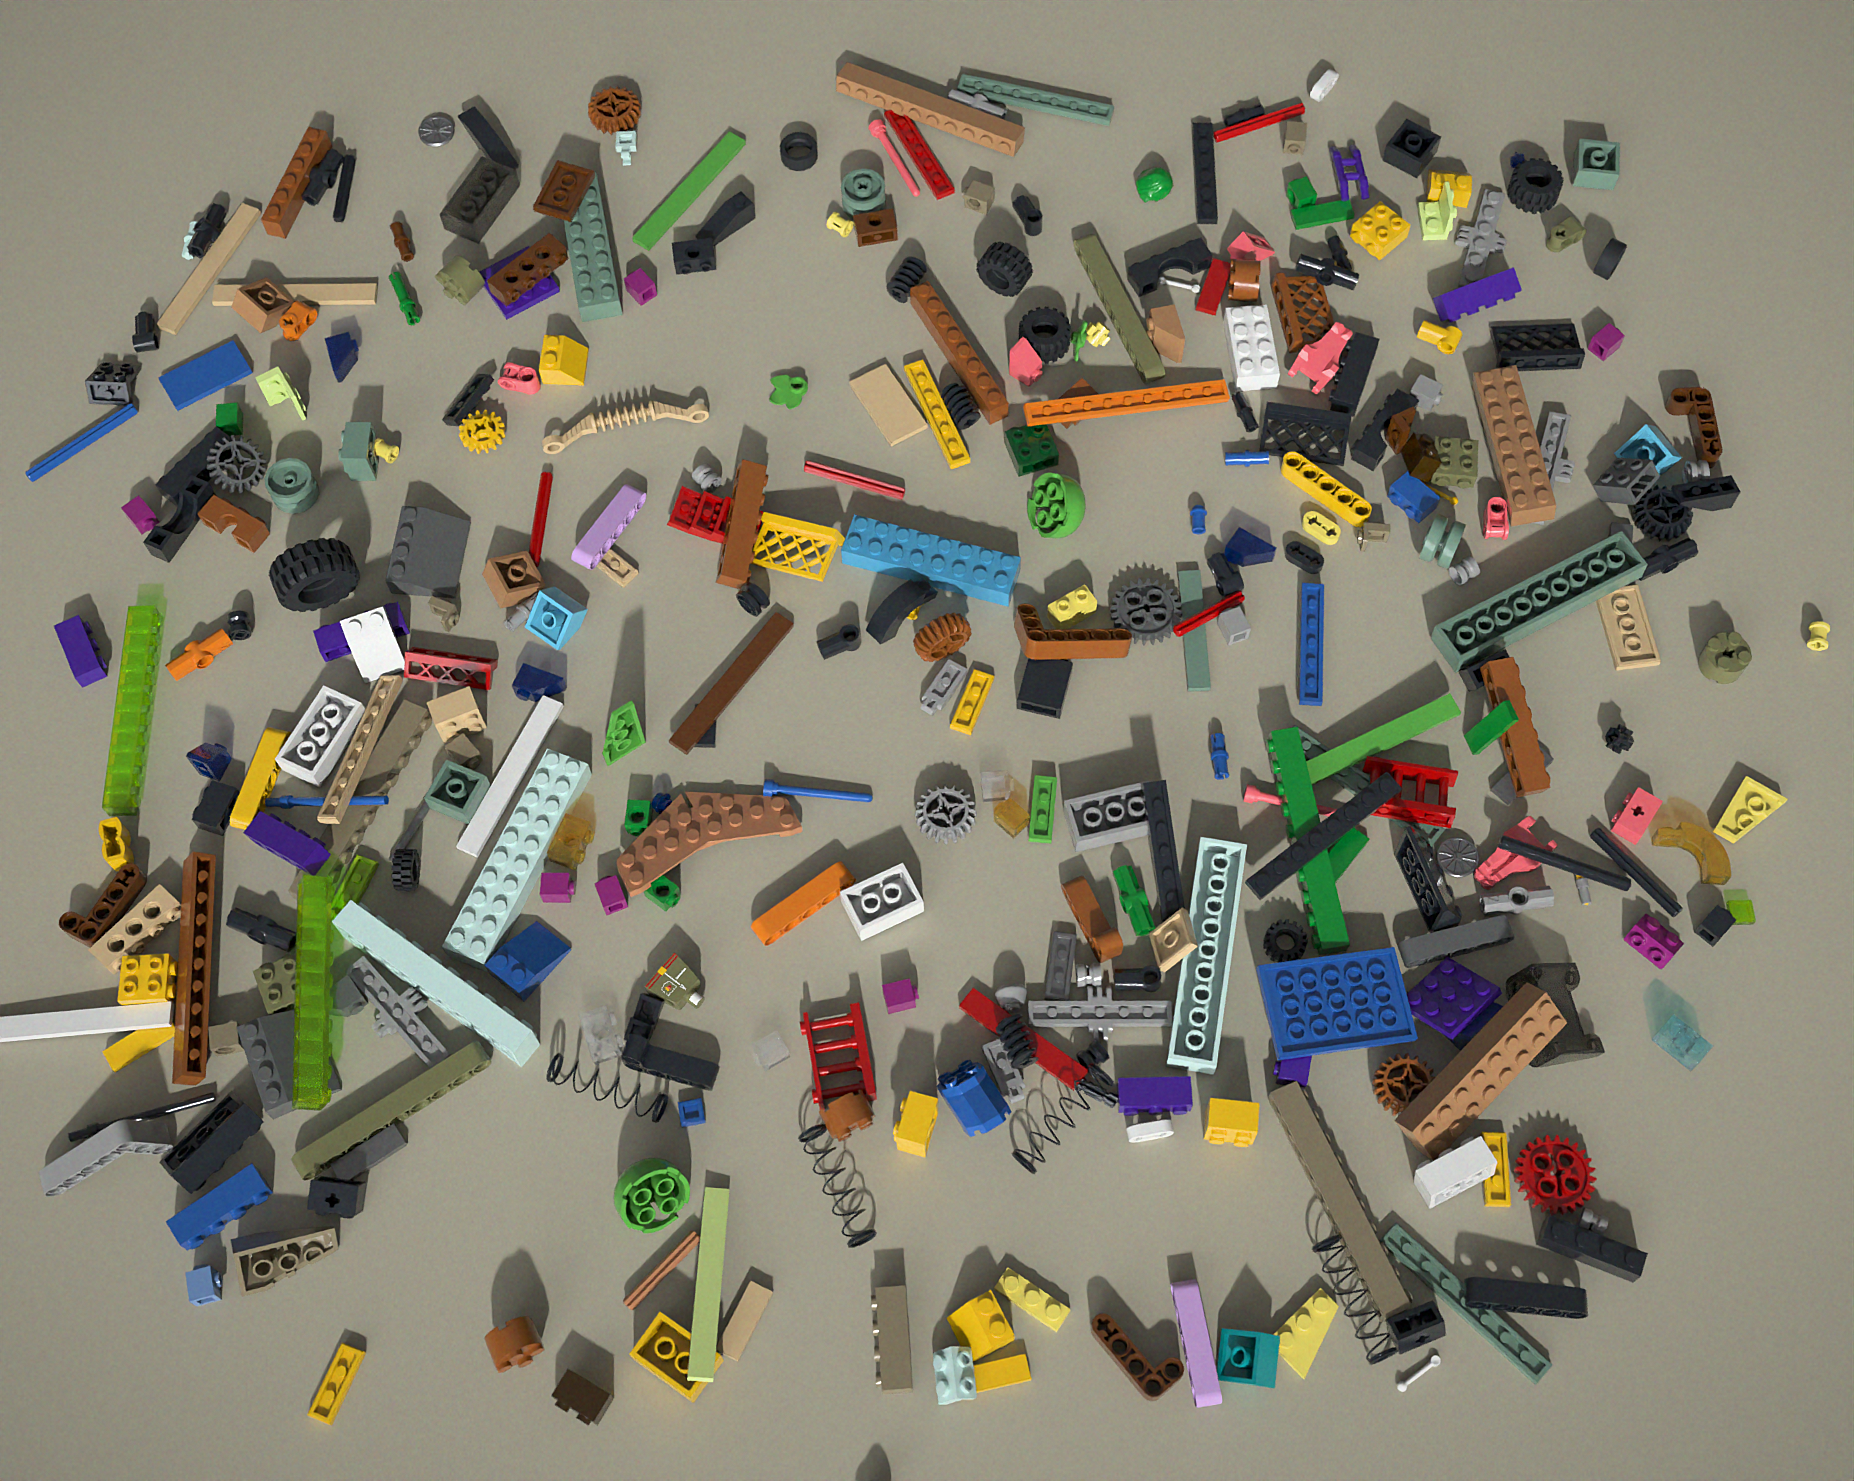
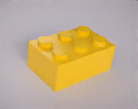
M659 1312L629 1355L633 1360L692 1403L696 1401L708 1384L705 1381L687 1380L691 1333L662 1312ZM717 1352L715 1355L714 1374L724 1361Z

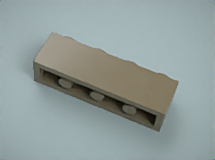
M906 1286L875 1287L876 1295H871L872 1311L877 1310V1320L872 1322L873 1336H878L879 1346H874L875 1362H880V1372H876L877 1388H882L883 1395L913 1392Z

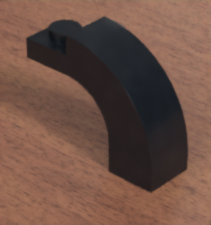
M924 578L916 582L912 579L908 580L882 602L870 619L866 631L880 645L896 637L904 619L917 607L935 599L938 591Z

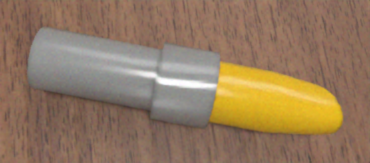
M1576 875V885L1580 893L1582 905H1590L1591 898L1588 890V880Z

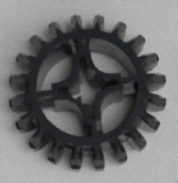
M1658 485L1653 489H1648L1632 510L1634 515L1633 522H1638L1637 529L1643 528V535L1649 533L1650 539L1656 536L1659 542L1663 538L1670 541L1672 537L1677 539L1681 534L1683 535L1692 523L1694 512L1691 511L1692 507L1680 505L1672 489L1668 490L1666 485L1662 489ZM1654 503V506L1651 509H1647V506L1649 504ZM1678 517V521H1677V522H1675V523H1672V522H1671V520H1673V518Z

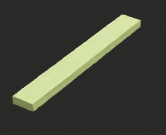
M705 1187L687 1380L713 1382L730 1189Z

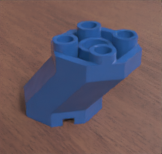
M970 1059L965 1060L958 1065V1069L951 1073L945 1072L937 1078L939 1084L936 1087L961 1124L964 1132L970 1137L976 1136L974 1131L980 1130L981 1134L989 1132L1004 1123L1006 1120L1005 1113L1010 1115L1012 1112L987 1074L984 1066L979 1062L972 1063Z

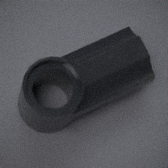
M1018 196L1012 202V207L1024 224L1025 233L1029 236H1038L1042 232V212L1034 207L1028 196Z
M146 311L138 312V315L135 316V334L132 335V342L136 353L159 349L158 338L155 333V318L153 314Z
M1218 552L1207 559V565L1216 579V587L1222 597L1244 589L1241 575L1238 571L1234 572L1224 553Z
M848 624L843 626L839 632L818 640L816 643L822 658L826 660L846 650H857L861 646L859 629L855 625ZM848 636H855L852 640H846Z
M1151 965L1144 968L1115 969V991L1145 990L1146 992H1155L1161 986V971ZM1147 975H1154L1157 980L1154 983H1148L1144 978Z

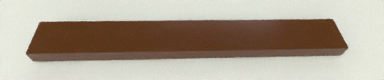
M775 612L672 735L669 743L688 755L791 631L794 623Z

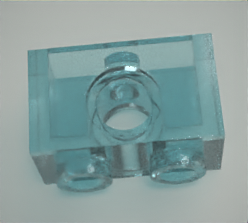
M1674 1014L1652 1038L1653 1042L1689 1071H1692L1713 1047L1712 1044Z

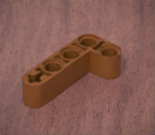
M1081 875L1061 884L1063 895L1097 961L1101 964L1121 955L1123 950L1122 938L1116 927H1110L1085 877Z

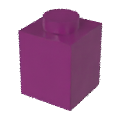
M641 268L629 273L624 278L627 292L640 306L657 296L655 283Z
M1608 323L1592 337L1588 350L1602 361H1605L1620 348L1625 335L1618 328Z
M139 495L121 507L127 518L142 535L160 523L153 511Z
M541 873L540 896L543 903H571L572 895L576 893V882L572 880L570 874Z
M616 875L605 876L599 882L594 883L606 915L628 908Z
M910 978L882 985L888 1014L916 1008L915 1000L919 999L916 985L911 986Z

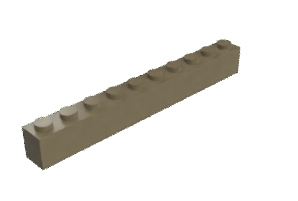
M405 699L403 700L372 751L353 796L387 795L390 788L396 785L399 773L402 768L408 765L411 753L418 748L423 733L431 726L432 717L428 709ZM348 805L340 824L327 825L320 840L326 844L324 848L331 855L314 877L300 870L288 890L294 899L319 909L320 905L327 900L329 890L339 880L342 868L351 860L354 848L363 840L366 828L373 823L376 816L375 813L382 805Z
M1295 1081L1270 1092L1268 1100L1336 1235H1340L1341 1245L1346 1246L1344 1251L1352 1267H1357L1355 1273L1363 1289H1368L1366 1295L1374 1311H1379L1377 1317L1380 1323H1384L1387 1321L1386 1319L1412 1308L1411 1295L1406 1288H1402L1399 1282L1400 1274L1394 1265L1391 1266L1387 1258L1389 1254L1384 1243H1379L1375 1235L1377 1233L1376 1227L1371 1219H1367L1364 1213L1365 1206L1361 1198L1355 1196L1352 1190L1354 1188L1353 1182L1348 1174H1344L1341 1168L1342 1161L1338 1153H1333L1329 1145L1331 1144L1330 1137L1325 1130L1322 1131L1318 1123L1320 1119L1316 1110L1310 1108L1305 1088L1303 1086L1300 1087L1298 1082Z

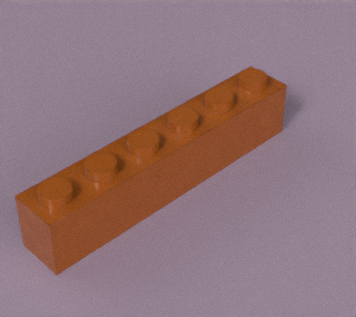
M312 127L307 128L261 218L268 235L287 238L305 202L301 195L310 181L311 169L314 166L318 167L327 151H330L333 147L327 131Z
M742 459L736 469L716 583L741 590L744 584L750 581L751 571L749 570V564H752L755 551H752V548L758 538L756 525H759L762 513L759 512V509L765 499V494L762 492L763 487L767 485L769 477L766 474L767 466Z
M1514 657L1488 661L1480 669L1492 711L1503 701L1510 700L1519 718V721L1500 736L1512 784L1517 795L1516 798L1542 793L1551 788V780L1544 766V754L1538 745V733L1533 727L1531 720L1532 712L1530 707L1527 706L1525 699L1526 691L1524 686L1521 685L1519 678V666L1515 663Z

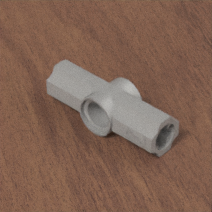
M952 89L949 93V100L1005 120L1007 109L989 103L987 98L981 94L971 96L956 89Z
M1550 886L1526 889L1514 887L1509 891L1480 894L1479 906L1483 915L1507 912L1519 914L1523 910L1553 907L1554 893ZM1512 897L1518 898L1521 904L1515 903Z

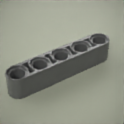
M1501 915L1409 938L1398 943L1397 947L1405 968H1412L1444 960L1447 956L1452 958L1511 942L1515 937L1507 916Z

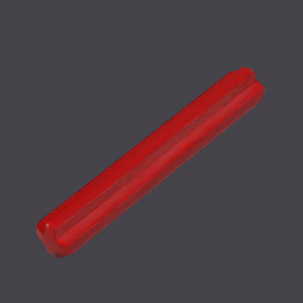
M1236 591L1175 624L1172 630L1177 637H1181L1219 616L1225 609L1234 608L1243 603L1245 596L1241 591Z

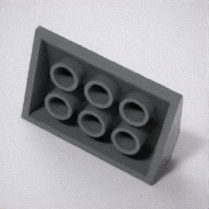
M402 506L386 576V583L391 594L456 598L471 525L470 521L424 507Z
M310 1006L259 1017L236 1027L263 1107L273 1120L342 1090L314 1011Z

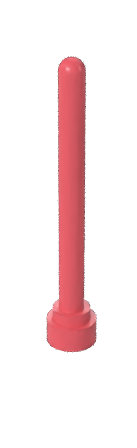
M874 120L868 127L872 136L879 138L913 196H919L920 190L885 134L886 126L882 120Z
M1247 784L1243 802L1252 804L1259 800L1276 805L1283 803L1281 796L1260 792V789H1257L1255 785ZM1317 805L1318 813L1324 816H1330L1338 810Z

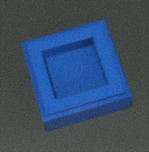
M702 1098L678 1102L682 1128L706 1123Z

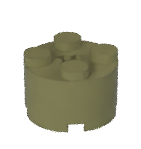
M456 255L435 275V278L443 285V292L450 299L455 297L462 305H466L482 289L485 281L476 268L472 271L468 267L470 263L466 259Z
M1738 632L1718 633L1712 636L1703 648L1698 660L1699 669L1709 680H1716L1719 684L1732 683L1741 676L1752 659L1751 649Z

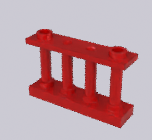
M1366 757L1363 772L1371 774L1370 784L1386 772L1392 776L1401 788L1403 779L1416 781L1415 801L1401 799V790L1400 793L1371 814L1372 816L1446 828L1452 827L1456 816V808L1447 806L1448 787H1454L1458 776L1457 770L1382 759L1380 757ZM1426 783L1439 785L1438 805L1424 803Z
M859 1002L850 1004L851 1012H847V1015L809 1022L808 1012H804V1021H799L802 1036L807 1035L816 1089L811 1090L814 1104L819 1103L820 1110L822 1108L825 1110L823 1100L841 1097L851 1092L856 1094L859 1089H862L863 1093L866 1094L868 1102L877 1100ZM843 1025L854 1026L855 1034L851 1035V1038L813 1045L811 1031ZM850 1047L858 1049L859 1057H856L853 1061L817 1067L815 1054ZM857 1070V1072L862 1071L863 1080H860L857 1084L821 1090L819 1079L821 1076Z

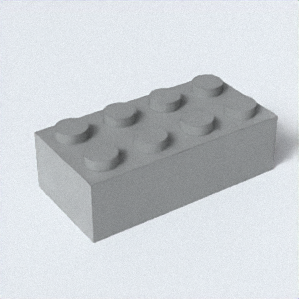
M1153 780L1065 800L1063 812L1075 852L1149 835L1142 783L1153 782Z

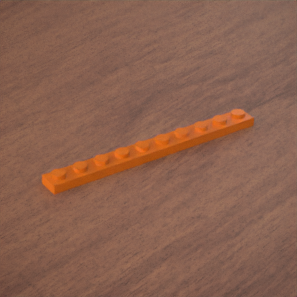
M1225 379L1025 403L1023 409L1027 426L1222 403L1228 402L1230 396Z

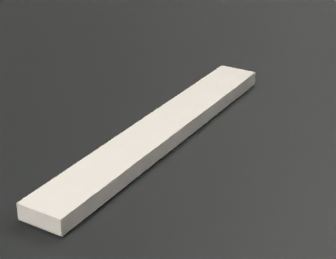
M544 695L542 696L456 845L457 849L478 858L562 711L563 703Z
M170 1001L0 1017V1042L172 1027L174 1004Z

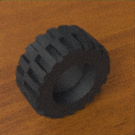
M318 538V540L311 539L302 544L298 543L295 547L286 549L282 555L279 554L271 564L269 577L278 601L283 607L294 612L297 610L299 612H306L308 610L316 611L319 608H327L329 605L336 604L341 599L348 597L349 593L353 592L356 586H358L360 572L348 545L334 538Z

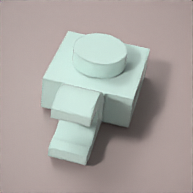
M636 131L616 132V151L621 152L623 166L631 165V152L637 151Z

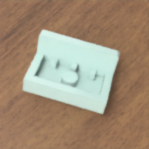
M951 1346L934 1352L933 1366L935 1369L938 1405H947L959 1400L976 1399L977 1392L971 1347Z

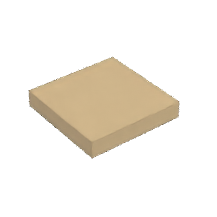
M1184 908L1178 910L1149 933L1157 966L1162 972H1166L1198 947L1188 910Z

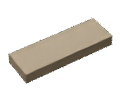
M611 548L597 565L600 570L623 588L639 574L636 568Z
M750 1281L716 1346V1351L737 1362L739 1361L773 1295V1291Z

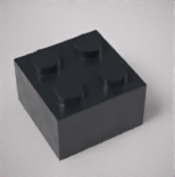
M1406 119L1387 143L1382 161L1418 178L1437 153L1442 136Z

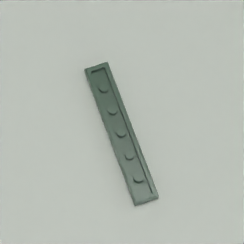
M1200 570L1178 571L1182 621L1204 609ZM1204 623L1183 635L1188 692L1210 691L1211 689L1206 627Z

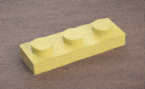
M1007 1267L994 1287L996 1292L1055 1332L1059 1330L1071 1309L1009 1267Z

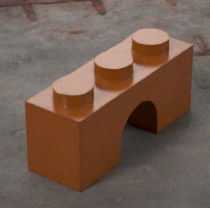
M213 495L198 512V516L203 524L220 534L228 526L237 525L231 534L237 544L253 553L270 535L266 527L267 524L263 519L258 516L252 517L242 507L236 508L224 497L220 499Z

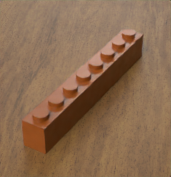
M929 281L911 288L910 304L963 385L967 388V391L989 425L1008 417L1009 403Z

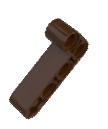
M1704 387L1675 388L1665 404V409L1671 415H1688L1697 462L1699 460H1706L1709 469L1716 465L1723 452L1711 393Z
M128 863L124 865L86 918L72 911L66 912L59 919L60 928L72 939L91 948L124 917L147 883L146 875L136 864ZM123 893L119 899H116L119 894ZM106 913H109L106 918L102 919ZM77 922L73 928H70L73 923ZM93 932H96L92 938H89Z
M1102 1313L1094 1317L1091 1324V1334L1146 1400H1158L1180 1381L1184 1373V1365L1178 1358H1167L1154 1369L1111 1316ZM1098 1323H1100L1101 1325L1106 1323L1108 1325L1106 1331L1110 1336L1113 1334V1332H1115V1335H1113L1108 1342L1106 1341L1108 1338V1334L1105 1332V1330H1097L1099 1325ZM1120 1341L1124 1343L1126 1350L1123 1353H1117L1113 1350L1112 1344ZM1133 1361L1139 1362L1143 1368L1142 1372L1133 1373L1129 1368V1364ZM1168 1365L1175 1366L1178 1369V1376H1168L1165 1372V1367ZM1151 1381L1157 1383L1159 1392L1155 1394L1148 1392L1146 1383Z

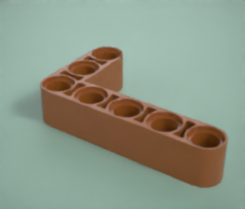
M1024 603L1017 607L1014 628L1024 655L1030 659L1125 658L1129 654L1132 634L1126 629H1044L1037 609L1033 605Z

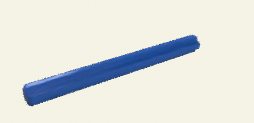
M129 403L25 472L26 476L30 481H36L138 413L137 409L133 404Z

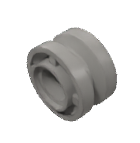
M1699 460L1697 463L1695 461L1685 462L1682 472L1683 484L1710 479V469L1706 460Z

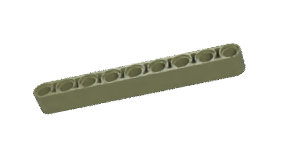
M1093 233L1075 239L1073 241L1075 252L1142 382L1147 384L1164 378V366L1097 237Z
M479 1041L468 1044L292 1156V1163L303 1181L318 1176L331 1167L330 1164L390 1125L400 1124L485 1070L491 1064V1059Z

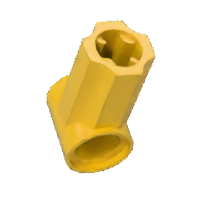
M1424 320L1417 338L1437 345V348L1444 354H1453L1463 334L1456 327L1448 326L1444 328Z

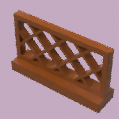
M1276 273L1271 284L1273 297L1289 353H1297L1299 348H1304L1306 344H1313L1321 340L1323 337L1320 335L1323 332L1328 333L1334 325V320L1324 286L1320 285L1315 277H1285L1284 273ZM1307 283H1316L1317 290L1314 291L1306 286ZM1288 284H1294L1299 287L1298 291L1295 292L1290 289ZM1303 290L1311 295V297L1307 300L1299 293ZM1314 298L1322 303V307L1319 308L1311 301ZM1293 300H1298L1304 306L1300 309L1293 304ZM1308 307L1315 311L1316 314L1312 317L1304 310ZM1318 315L1327 320L1326 325L1316 319ZM1299 316L1309 321L1306 326L1298 321ZM1314 324L1321 331L1317 334L1308 327ZM1305 332L1314 339L1312 341H1304L1302 335Z

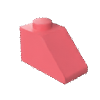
M1244 231L1227 248L1231 254L1230 259L1261 261L1275 253L1264 237Z
M1022 337L1010 350L1009 375L1030 387L1043 374L1042 360L1027 339Z

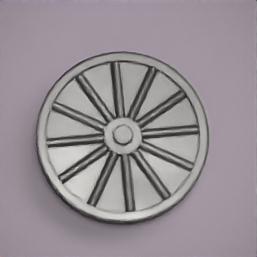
M433 116L420 124L418 134L424 144L437 147L448 143L452 139L454 127L452 122L446 117Z
M1452 837L1441 843L1437 850L1436 859L1442 871L1453 877H1465L1476 869L1479 863V854L1476 847L1467 839Z

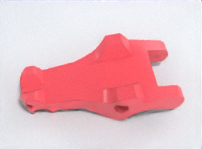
M1336 322L1321 340L1304 346L1289 370L1288 375L1293 378L1298 370L1317 383L1312 389V392L1317 395L1338 371L1340 353L1353 335L1352 331L1345 328L1340 322Z
M1528 816L1503 834L1551 852L1558 846L1552 840L1544 847L1528 830L1536 822L1532 816ZM1497 847L1496 851L1480 867L1475 869L1474 878L1480 882L1484 889L1490 890L1497 883L1512 874L1533 872L1541 863Z

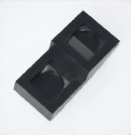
M641 993L634 1016L630 1017L623 1040L627 1041L629 1034H635L650 1041L665 1000Z

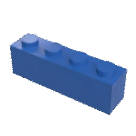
M250 1164L167 1220L166 1223L181 1247L187 1251L195 1249L202 1245L204 1239L211 1234L214 1235L221 1232L225 1225L233 1219H240L247 1213L248 1209L265 1202L273 1191L260 1170L255 1165Z

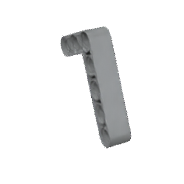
M120 1120L109 1125L39 1171L44 1195L52 1197L64 1193L125 1153L158 1155L171 1150L173 1145L167 1124L138 1120Z

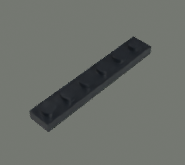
M1193 123L1197 224H1217L1218 211L1213 123Z
M1166 780L1142 783L1161 921L1164 922L1181 908L1185 909L1167 784Z

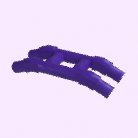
M1354 144L1350 145L1349 151L1352 158H1341L1340 151L1335 146L1330 147L1329 152L1339 181L1341 201L1349 200L1348 181L1358 180L1361 199H1368V179L1359 148ZM1344 166H1355L1356 172L1345 173Z

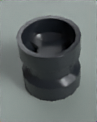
M233 611L227 615V622L230 625L228 629L229 637L233 640H246L250 638L251 628L248 626L250 623L249 613L246 611Z
M1097 1040L1092 1041L1086 1050H1081L1076 1054L1077 1060L1083 1067L1088 1069V1073H1090L1088 1066L1090 1063L1098 1065L1105 1063L1110 1058L1105 1048Z

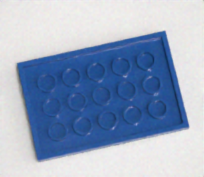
M1395 947L1264 964L1256 967L1277 1060L1412 1042L1418 1039Z

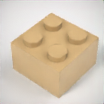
M470 686L427 702L433 722L444 744L451 742L462 733L465 736L477 734L482 729L487 728Z

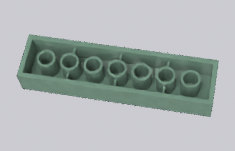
M595 171V178L572 222L564 220L578 308L582 322L623 315L601 191Z

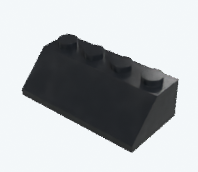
M231 1091L159 1163L174 1180L192 1194L205 1185L206 1179L213 1172L215 1173L223 1167L224 1161L231 1154H235L241 1149L243 1142L249 1136L255 1135L260 1130L261 1124L264 1121Z

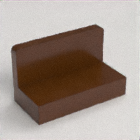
M1414 407L1397 413L1391 418L1385 440L1396 455L1401 453L1400 451L1407 442L1416 413Z

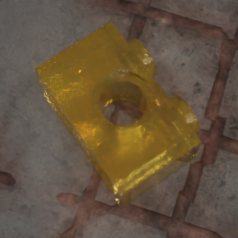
M566 813L547 851L550 862L576 870L578 864H582L584 861L585 849L588 844L592 843L595 836L591 822ZM571 840H578L576 844L568 845Z

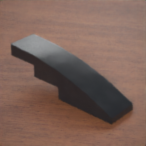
M475 106L458 115L459 120L479 150L483 151L488 161L494 165L501 177L518 168L519 165Z

